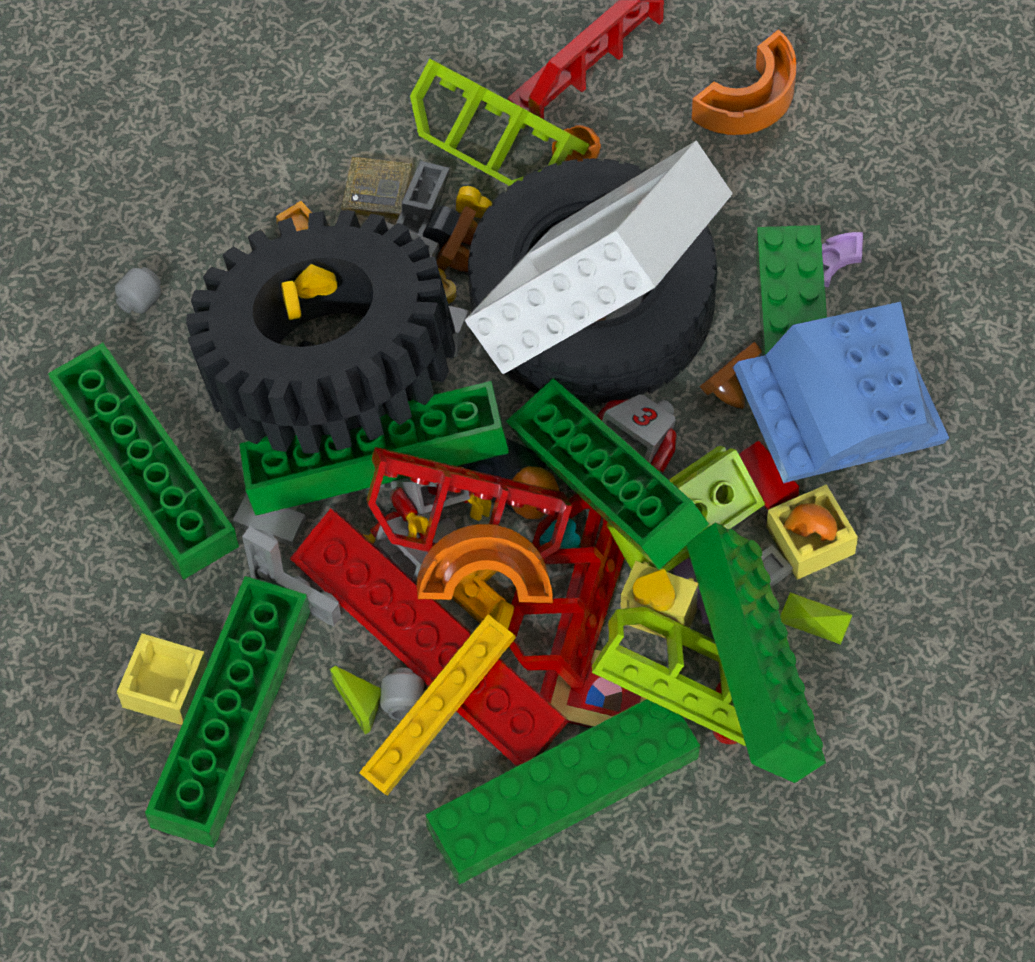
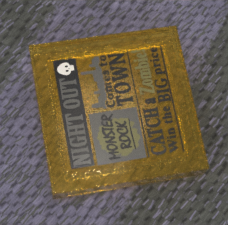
M352 157L341 210L355 211L356 215L370 216L371 214H376L384 218L399 219L402 212V201L410 185L413 170L412 163Z

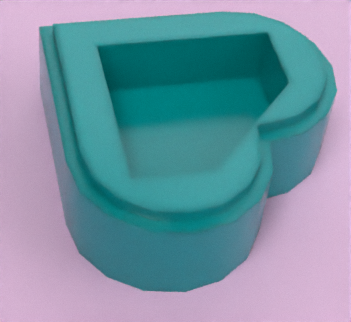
M570 518L568 519L559 549L580 548V537L576 534V524ZM557 519L551 523L540 537V546L551 540Z

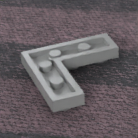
M249 526L242 538L251 578L307 594L310 614L334 627L341 618L337 599L328 592L322 591L320 593L311 588L310 584L299 576H294L293 578L284 573L277 539L265 530L258 531Z

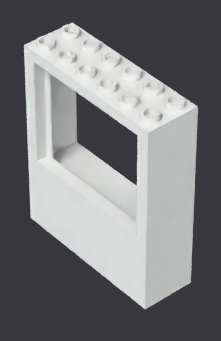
M694 141L550 228L465 319V322L502 374H505L655 288L733 193L697 141Z

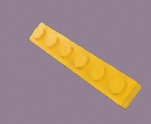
M487 615L359 773L388 796L506 651L516 636L490 615Z

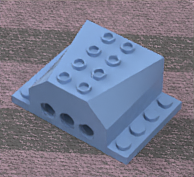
M901 302L792 325L766 355L738 361L733 367L783 483L937 446L949 439L913 360Z

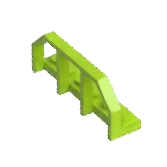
M432 59L428 60L410 95L417 131L420 137L508 186L517 180L522 181L524 176L511 180L499 173L498 170L520 129L524 130L526 125L534 128L531 134L543 141L548 142L550 137L557 141L555 145L557 149L548 166L555 163L557 166L561 165L567 155H571L574 150L585 155L590 145ZM435 75L441 78L439 84L453 92H455L457 87L464 90L462 97L467 99L445 143L430 134L423 98ZM481 100L487 103L484 109L501 117L503 112L510 115L508 119L509 124L487 165L456 149Z
M647 607L616 609L608 622L609 640L593 663L592 673L746 746L715 640ZM641 624L665 636L669 668L619 645L624 637L623 626ZM682 645L719 662L722 694L679 674L684 666Z

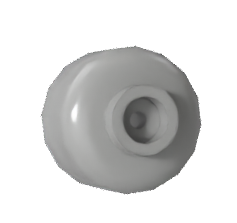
M146 267L130 269L115 285V293L118 297L116 303L127 313H130L132 310L136 313L146 312L161 296L160 279Z
M397 668L393 673L385 676L381 683L380 705L384 712L388 713V716L392 719L402 720L423 695L425 686L423 679L413 674V671L408 668Z

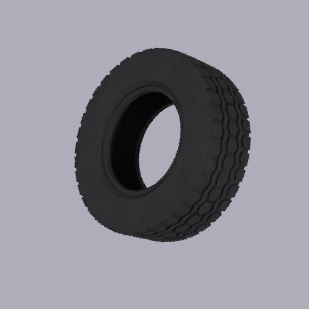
M598 158L583 159V161L577 162L576 159L564 161L558 166L555 163L543 167L542 171L538 172L536 170L524 176L522 181L517 180L510 185L506 193L502 192L493 201L492 206L488 207L481 218V222L479 221L471 242L468 259L471 313L550 228L648 169L644 168L641 170L639 166L627 162L620 164L617 160L604 159L603 161H598ZM708 225L659 284L652 289L648 297L635 309L613 319L595 321L505 374L508 373L510 379L520 386L525 385L527 390L535 394L554 378L581 403H587V406H602V403L612 400L631 399L637 395H644L646 392L650 394L661 388L664 382L668 384L679 375L680 370L683 371L692 362L694 356L696 357L708 335L713 320L717 284V256Z

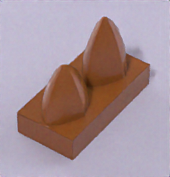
M467 206L460 212V217L450 238L440 249L435 259L438 268L443 271L449 266L459 271L468 272L470 251L461 243L471 245L478 223L473 220L476 211Z
M753 342L699 387L706 395L714 392L718 398L728 405L743 409L745 407L744 393L739 381L734 376L736 373L733 367L738 361L755 358L763 351Z

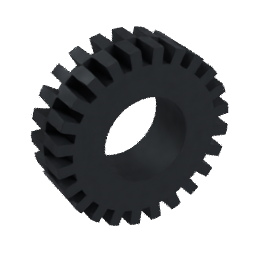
M341 210L335 226H329L324 211L309 213L308 229L296 231L292 218L284 219L277 222L281 234L279 238L270 241L261 229L248 236L252 249L250 254L247 255L234 246L223 254L227 271L210 267L203 276L207 290L194 291L191 303L195 313L187 314L186 325L191 336L188 337V342L216 413L221 412L224 423L232 431L241 427L246 440L258 444L267 435L273 450L286 452L295 435H297L303 453H319L322 435L331 434L337 450L352 447L350 430L362 426L369 440L384 435L380 417L387 414L399 425L403 424L412 417L407 398L426 405L434 396L430 380L444 382L449 372L446 358H454L456 346L452 335L455 334V326L437 262L434 256L430 257L428 247L420 237L412 241L409 228L397 223L388 230L383 216L371 214L362 227H360L356 212ZM310 264L334 273L337 280L335 292L329 295H316L306 299L298 296L301 316L298 319L289 320L281 284L288 281L295 282L296 278ZM337 313L364 316L349 332L327 343L307 347H292L280 344L291 331L314 318Z

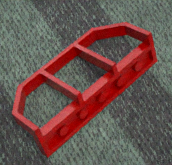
M618 0L551 58L545 66L508 97V101L544 119V107L568 86L573 85L580 92L586 90V71L607 52L620 60L623 57V39L646 18L650 17L660 25L664 18V0Z
M375 447L372 456L375 471L366 500L391 544L429 552L436 544L433 540L447 492L460 493L461 489L474 492V496L484 500H492L493 497H496L489 521L491 525L499 526L505 503L518 508H523L524 504L534 506L537 511L547 515H555V512H559L551 540L536 548L543 559L559 550L572 509V505L564 492ZM398 474L408 476L411 481L421 485H429L430 482L439 484L423 540L393 532L376 503L383 475L396 478Z
M578 494L569 499L572 505L569 515L570 519L583 509H593ZM555 512V515L547 516L538 524L532 542L535 548L540 547V537L551 523L558 519L559 512ZM603 519V526L595 547L559 549L543 559L545 565L590 562L579 598L553 599V603L519 602L516 590L511 603L514 606V611L508 630L516 637L523 617L526 614L574 613L570 626L567 629L560 655L526 656L517 643L516 638L509 646L519 663L527 671L555 670L571 688L583 687L624 561V556L608 529V522Z

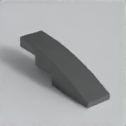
M420 161L402 201V212L397 223L409 228L410 232L423 237L424 229L433 210L440 205L450 172L449 167Z

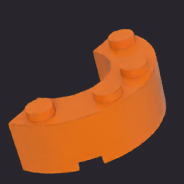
M778 29L757 46L756 69L762 75L758 82L748 87L735 89L724 87L714 81L696 95L692 100V121L705 129L727 135H744L758 132L777 122L791 105L795 91L796 55L787 37Z
M470 525L444 536L427 553L417 577L418 599L452 600L455 587L463 577L474 571L489 569L501 572L511 579L516 587L519 602L553 603L548 571L539 551L521 534L498 525Z

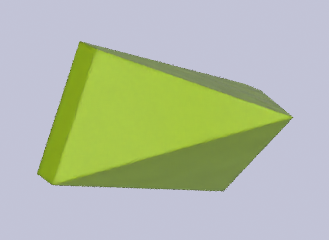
M790 592L780 618L785 625L841 645L852 614Z
M337 666L332 667L330 673L333 684L364 734L371 732L380 703L381 688Z

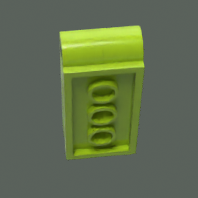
M718 446L669 479L670 482L693 501L709 523L702 531L715 522L727 529H731L765 505L736 449L730 448L726 450L725 447ZM607 523L608 529L631 570L635 561L640 563L645 561L649 563V566L656 568L616 529ZM687 546L680 550L660 570L665 569L668 572L690 557Z

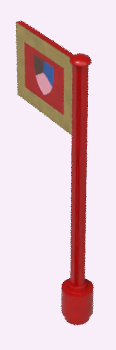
M594 509L589 510L580 548L594 547L602 517ZM589 562L575 563L566 598H579ZM574 613L561 614L550 655H560L566 638V632ZM594 650L583 687L571 688L555 670H546L540 694L569 720L568 723L588 728L606 721L646 700V698L592 673V665L601 652L599 650Z

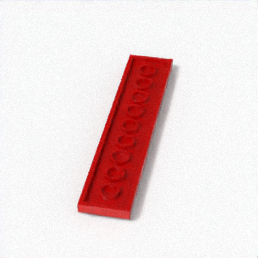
M332 508L329 509L290 558L325 592L333 595L350 615L416 675L420 676L428 686L432 684L472 635L471 631L435 599H418L417 583ZM501 658L497 660L457 710L467 722L516 766L542 754L569 722L560 711Z

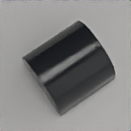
M447 206L436 207L424 229L423 237L437 242L440 247L439 249H441L450 238L460 213Z

